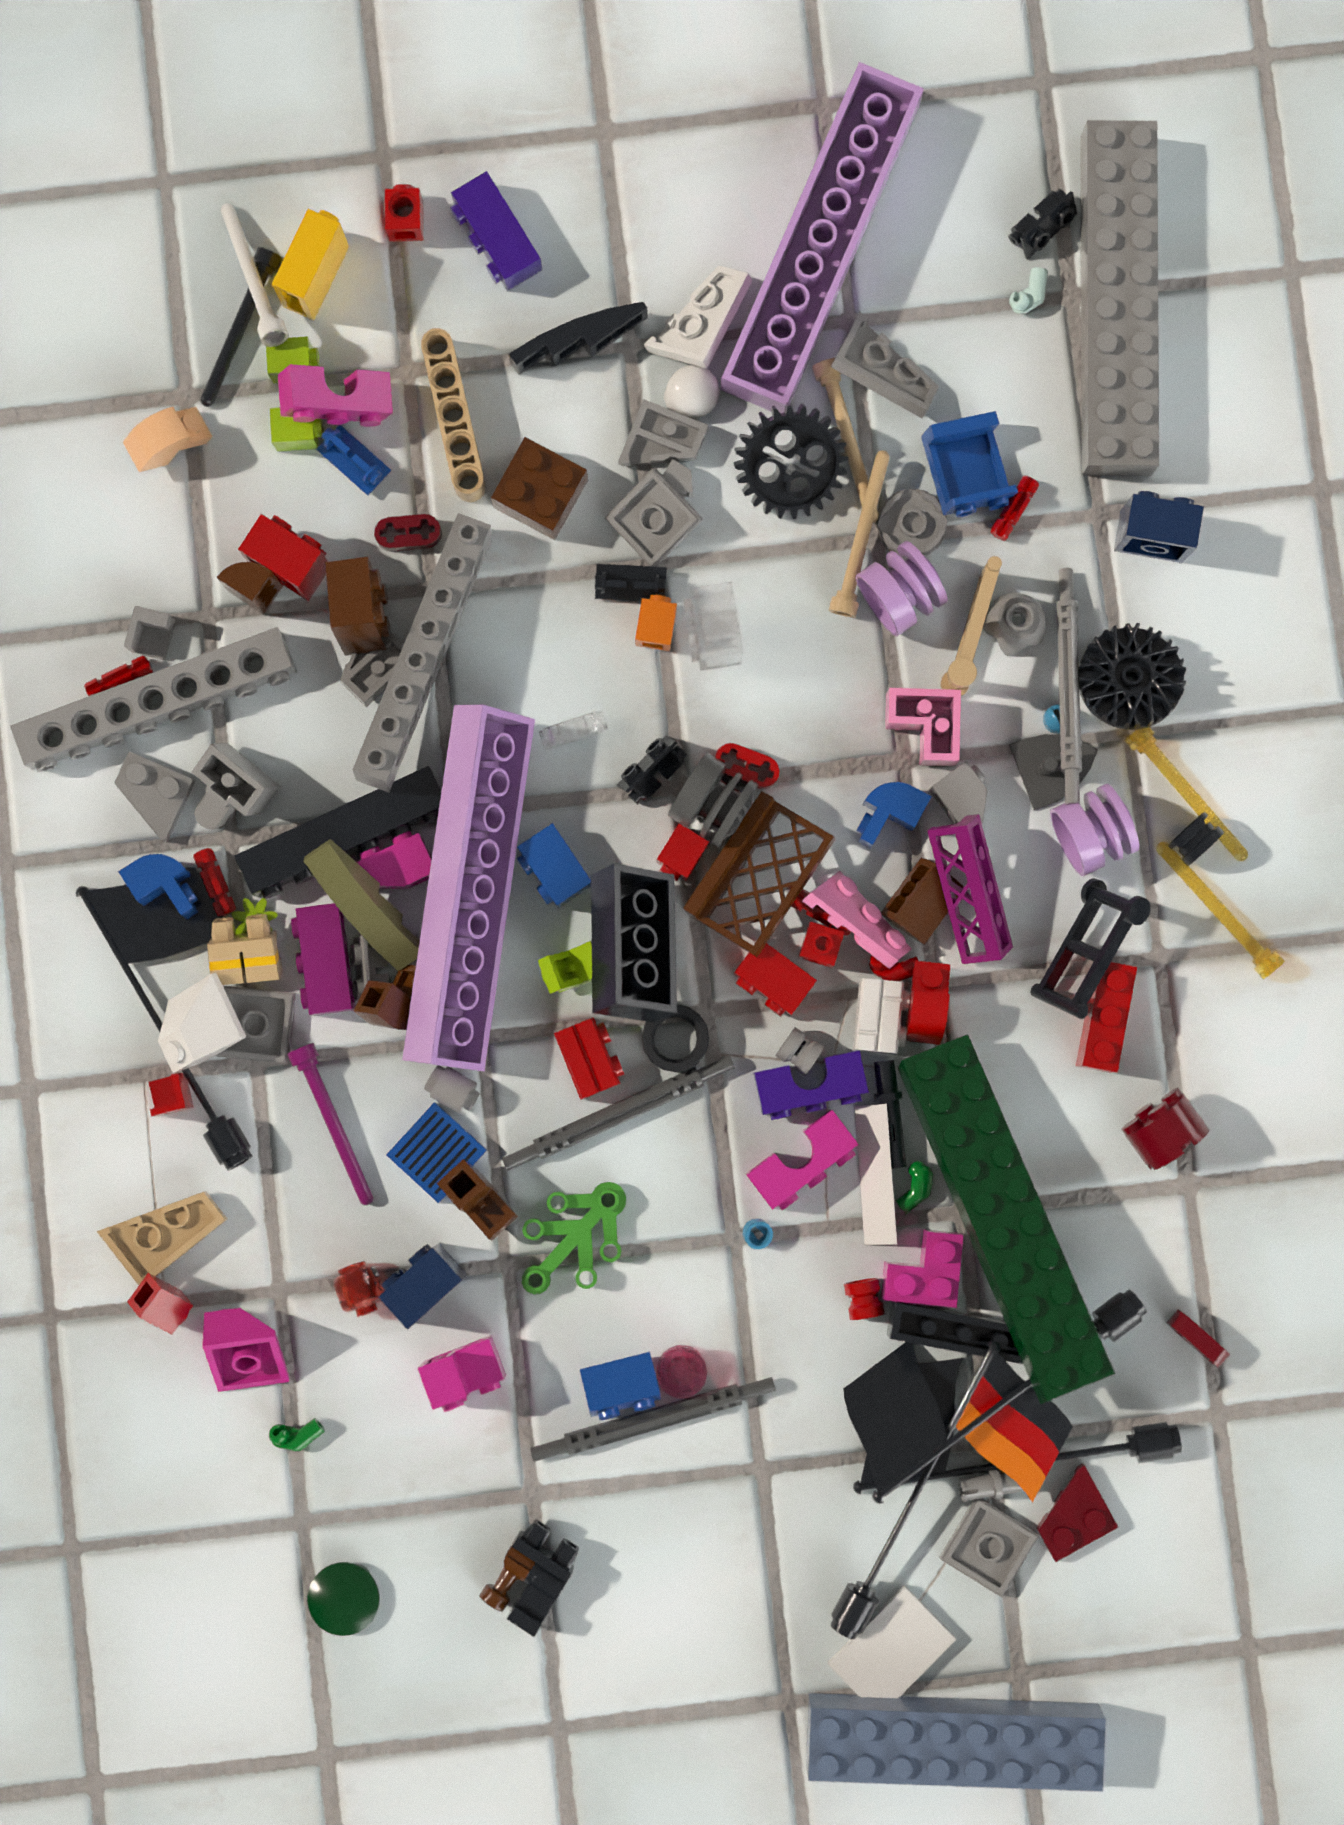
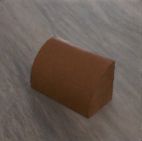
M254 562L235 563L225 568L216 577L229 593L263 615L283 587L271 570Z
M921 857L881 911L882 916L890 923L924 945L948 913L936 863ZM950 875L952 882L964 889L965 886Z

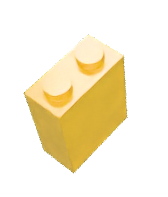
M307 209L272 282V286L284 308L313 321L349 249L339 219L332 213L325 210H320L317 213Z

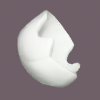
M695 365L685 366L678 369L667 383L664 393L666 407L674 412L697 420L710 413L714 406H716L720 396V388L717 378L708 368Z

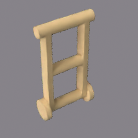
M997 556L989 558L979 575L956 658L941 679V689L961 690V696L967 692L977 676V669L973 659L1002 566V561Z

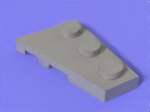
M859 311L831 367L916 416L923 418L939 386L909 357L902 358L889 346L892 341L883 333L880 335L876 334L866 324L869 319Z

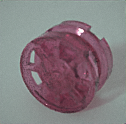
M672 1346L664 1351L658 1360L657 1381L662 1390L674 1398L684 1399L692 1397L703 1388L706 1382V1362L701 1353L691 1346Z

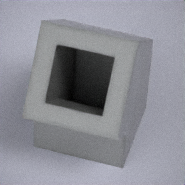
M672 459L663 476L683 498L693 497L691 470Z

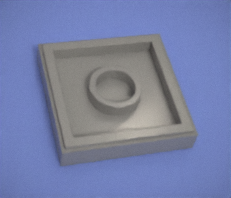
M652 468L605 517L649 566L657 567L703 520L696 510L656 468Z
M224 986V990L245 1032L246 1038L220 1052L216 1057L288 1064L289 1057L287 1054L290 1053L296 993Z
M982 1498L974 1499L939 1558L1003 1598L1037 1541L1039 1534Z

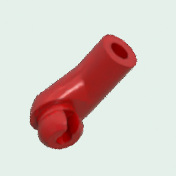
M871 955L869 967L874 975L884 980L899 982L912 977L913 964L915 960H919L915 956L900 963L897 962L889 969Z

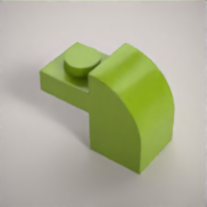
M592 940L570 950L548 955L537 960L541 969L542 979L547 985L550 994L558 991L560 993L592 981Z

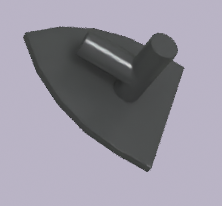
M1039 735L1009 744L1033 810L1050 805L1065 797V775L1061 772L1060 735ZM1083 741L1081 747L1082 772L1079 773V784L1091 769L1098 749Z

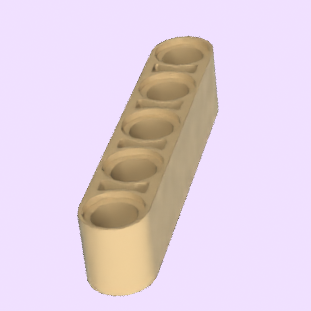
M433 328L423 335L421 348L449 471L457 496L463 501L475 502L484 495L486 483L458 360L450 334L443 329ZM436 343L447 345V349L440 355L432 354L429 351ZM444 376H450L455 379L454 384L449 388H441L437 383ZM452 409L460 410L463 413L462 417L455 422L447 421L445 415ZM458 443H467L471 446L469 452L463 456L455 455L452 450ZM473 476L478 479V483L472 489H463L460 486L463 478Z

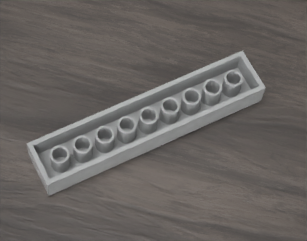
M1087 120L1080 136L1081 476H1152L1159 467L1157 121Z

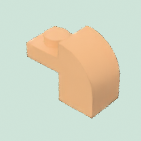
M172 406L141 421L128 434L123 444L138 471L143 472L168 465L178 451L207 444L213 436L197 407L175 411Z

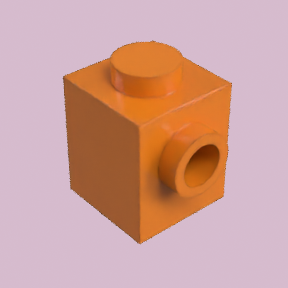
M650 595V599L642 598L635 646L670 652L677 614V604L671 603V598L661 595Z

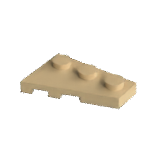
M204 1191L96 1232L139 1285L147 1273L158 1276L228 1220V1218L210 1195Z

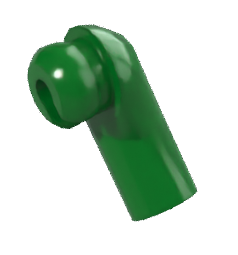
M915 1161L909 1166L908 1173L912 1178L911 1189L895 1200L906 1215L931 1195L933 1172L922 1161Z
M314 1417L301 1429L276 1424L269 1431V1439L277 1448L299 1452L322 1435L325 1429Z

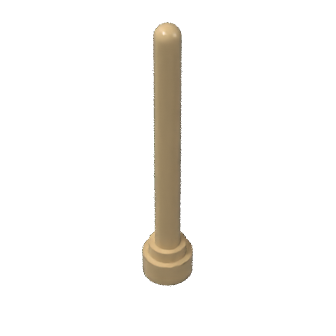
M830 358L816 363L812 366L816 381L826 388L837 427L841 431V439H844L847 444L844 447L845 453L849 457L848 463L863 507L869 480L840 389L839 382L841 381L840 375L842 373L831 367L835 358ZM876 509L873 523L879 519L878 509Z
M884 450L877 452L841 591L838 590L836 596H832L828 611L837 615L856 618L859 603L856 602L857 595L855 590L857 582L855 577L861 571L889 462V454Z

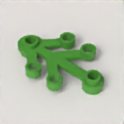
M604 1182L596 1186L590 1194L565 1195L563 1192H553L547 1199V1207L553 1213H562L567 1208L591 1209L579 1220L541 1221L537 1218H531L524 1223L522 1231L529 1240H537L541 1236L566 1235L540 1265H532L524 1271L522 1285L528 1293L537 1295L545 1292L550 1285V1275L577 1245L579 1270L575 1278L576 1283L583 1289H590L596 1284L597 1273L593 1269L592 1228L601 1218L603 1222L604 1243L600 1247V1255L607 1262H614L619 1259L622 1250L617 1242L616 1216L623 1211L626 1205V1194L621 1186L613 1182ZM606 1193H611L615 1197V1204L611 1207H606L602 1204L601 1198ZM554 1196H561L565 1201L564 1207L561 1209L553 1208L551 1199ZM531 1222H535L540 1226V1233L536 1236H531L527 1232V1226ZM613 1244L617 1247L618 1253L615 1257L609 1258L604 1254V1247L606 1245ZM583 1271L592 1273L593 1281L590 1284H583L580 1281V1274ZM534 1273L541 1275L543 1279L542 1284L539 1287L532 1286L529 1282L530 1275Z

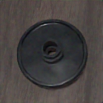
M1127 623L1123 628L1117 629V625H1114L1111 631L1106 629L1098 638L1095 636L1092 643H1089L1078 669L1079 692L1087 708L1106 724L1126 730L1148 728L1168 717L1177 706L1186 684V680H1184L1186 667L1182 666L1184 659H1179L1177 655L1178 646L1172 647L1171 639L1168 642L1161 637L1162 631L1160 630L1153 633V627H1149L1147 630L1140 629V623H1136L1134 627ZM1126 676L1132 677L1135 681L1128 680Z

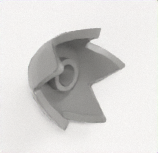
M1014 592L1003 594L996 599L994 607L986 615L983 630L997 638L1002 652L1006 656L1019 653L1027 646H1036L1043 641L1046 630L1044 610L1031 596ZM1014 614L1022 615L1024 624H1014L1012 616Z

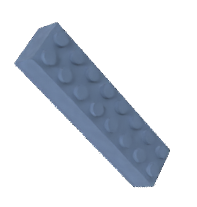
M809 1693L806 1754L808 1781L1103 1792L1106 1718L1098 1703L903 1696L899 1698H878L847 1694Z

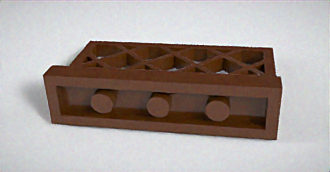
M761 791L736 832L732 834L683 909L692 919L706 925L753 956L758 957L836 839L833 835L776 802L772 796ZM781 814L791 821L793 832L773 837L771 825L777 816ZM796 824L803 827L804 829L797 831ZM767 833V834H768V838L763 839V837H764L765 834ZM814 834L823 840L817 851L802 855L800 837ZM794 839L797 856L778 860L775 843ZM770 845L773 862L754 866L752 854L755 849ZM810 860L807 866L805 867L804 861ZM748 862V868L743 869L745 864ZM799 862L801 875L797 881L783 884L779 867ZM774 868L778 885L758 890L755 873ZM750 874L753 891L734 896L732 884L735 879ZM791 889L785 897L784 891ZM728 891L729 897L723 898ZM779 892L781 905L777 911L763 914L760 896ZM755 898L758 915L739 919L735 902ZM731 905L734 921L718 924L710 919L717 906ZM771 919L767 926H765L764 920ZM760 922L761 935L755 944L751 945L743 940L740 926ZM735 927L736 935L727 929Z

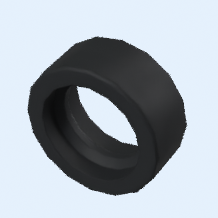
M677 1004L676 1014L656 1022H646L644 1024L642 1033L643 1049L649 1060L662 1070L670 1072L689 1070L697 1065L707 1052L709 1043L707 1025L696 1011L690 1007ZM674 1017L685 1019L691 1023L697 1037L695 1048L691 1054L677 1060L666 1058L660 1054L654 1040L656 1029L660 1023Z

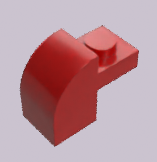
M915 960L913 964L911 998L906 1014V1041L940 1045L945 1032L950 994L948 992L951 964Z

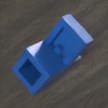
M890 782L878 786L867 796L862 804L873 810L874 813L871 815L866 812L856 830L862 834L858 842L871 848L887 818L912 831L932 796L902 782Z
M150 854L140 857L118 871L135 899L143 906L166 892L180 915L186 920L198 913L193 904L198 900L197 896L187 882L183 885L180 884V882L190 877L191 873L174 858L163 854Z

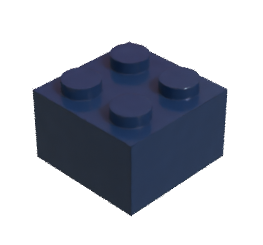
M1139 491L1138 494H1133L1120 510L1114 551L1183 563L1197 549L1204 506L1195 505L1194 500L1185 497H1175L1172 501L1159 498V494L1155 492Z
M440 1243L432 1248L429 1244L423 1246L408 1260L412 1266L406 1272L400 1268L381 1284L385 1291L378 1298L407 1330L468 1275Z

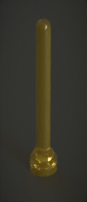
M1151 727L1133 731L1124 740L1133 751L1137 750L1140 754L1144 752L1198 816L1206 812L1208 817L1204 820L1205 824L1210 822L1214 827L1219 826L1224 831V834L1219 838L1220 842L1237 861H1245L1248 858V851L1155 744L1157 740L1153 736L1155 732Z
M1167 842L1158 843L1156 846L1157 853L1254 958L1251 962L1255 965L1254 970L1264 980L1277 970L1285 960L1276 950L1272 952L1268 947L1264 949L1198 875L1182 861L1178 853L1174 849L1171 850Z

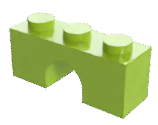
M308 336L289 337L278 346H266L267 374L273 384L278 383V374L290 364L320 367L318 348H313ZM280 407L269 408L271 443L277 452L310 450L319 447L318 438H321L324 433L322 419H315L314 421L304 423L295 422L293 417H282L280 415Z

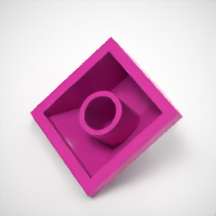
M241 1308L204 1313L202 1347L218 1392L289 1382V1373L274 1329Z

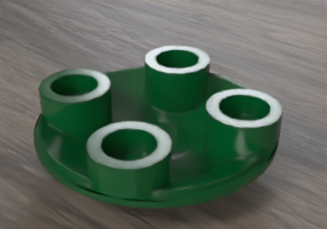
M338 1562L323 1568L312 1580L307 1595L308 1609L314 1622L324 1631L337 1636H349L365 1629L376 1616L380 1602L377 1583L369 1570L363 1565L349 1562Z

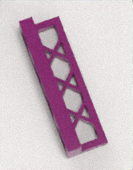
M980 815L965 816L957 824L931 827L927 832L962 964L1002 960L1013 948ZM956 835L959 849L955 855L943 848L940 836ZM954 866L966 874L968 882L964 889L951 880L950 872ZM962 900H965L975 908L976 917L973 922L960 914L959 904ZM971 933L983 940L986 952H970L967 939Z

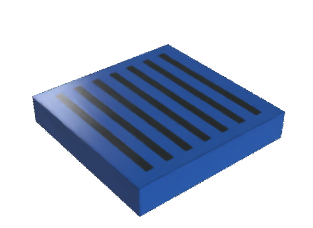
M434 1102L386 1156L437 1203H440L446 1194L436 1183L463 1159L474 1166L487 1149Z

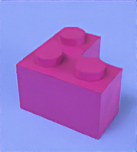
M923 1229L920 1265L884 1261L881 1298L886 1301L957 1308L964 1235L956 1232Z
M492 1335L427 1359L417 1368L432 1410L442 1407L443 1412L464 1405V1401L467 1400L470 1392L479 1389L482 1395L500 1388L499 1381L504 1380L506 1377Z

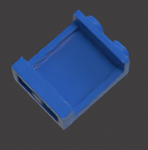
M996 411L932 424L921 435L943 516L956 513L958 518L965 517L977 512L976 508L988 506L989 510L1000 509L1009 505V499L1018 492L1016 485L1009 486L994 436L993 431L999 425Z

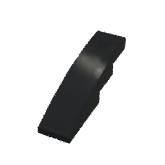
M644 302L607 308L570 320L538 335L510 352V363L517 374L520 375L545 356H548L554 366H556L582 347L585 348L592 358L648 318L647 306Z

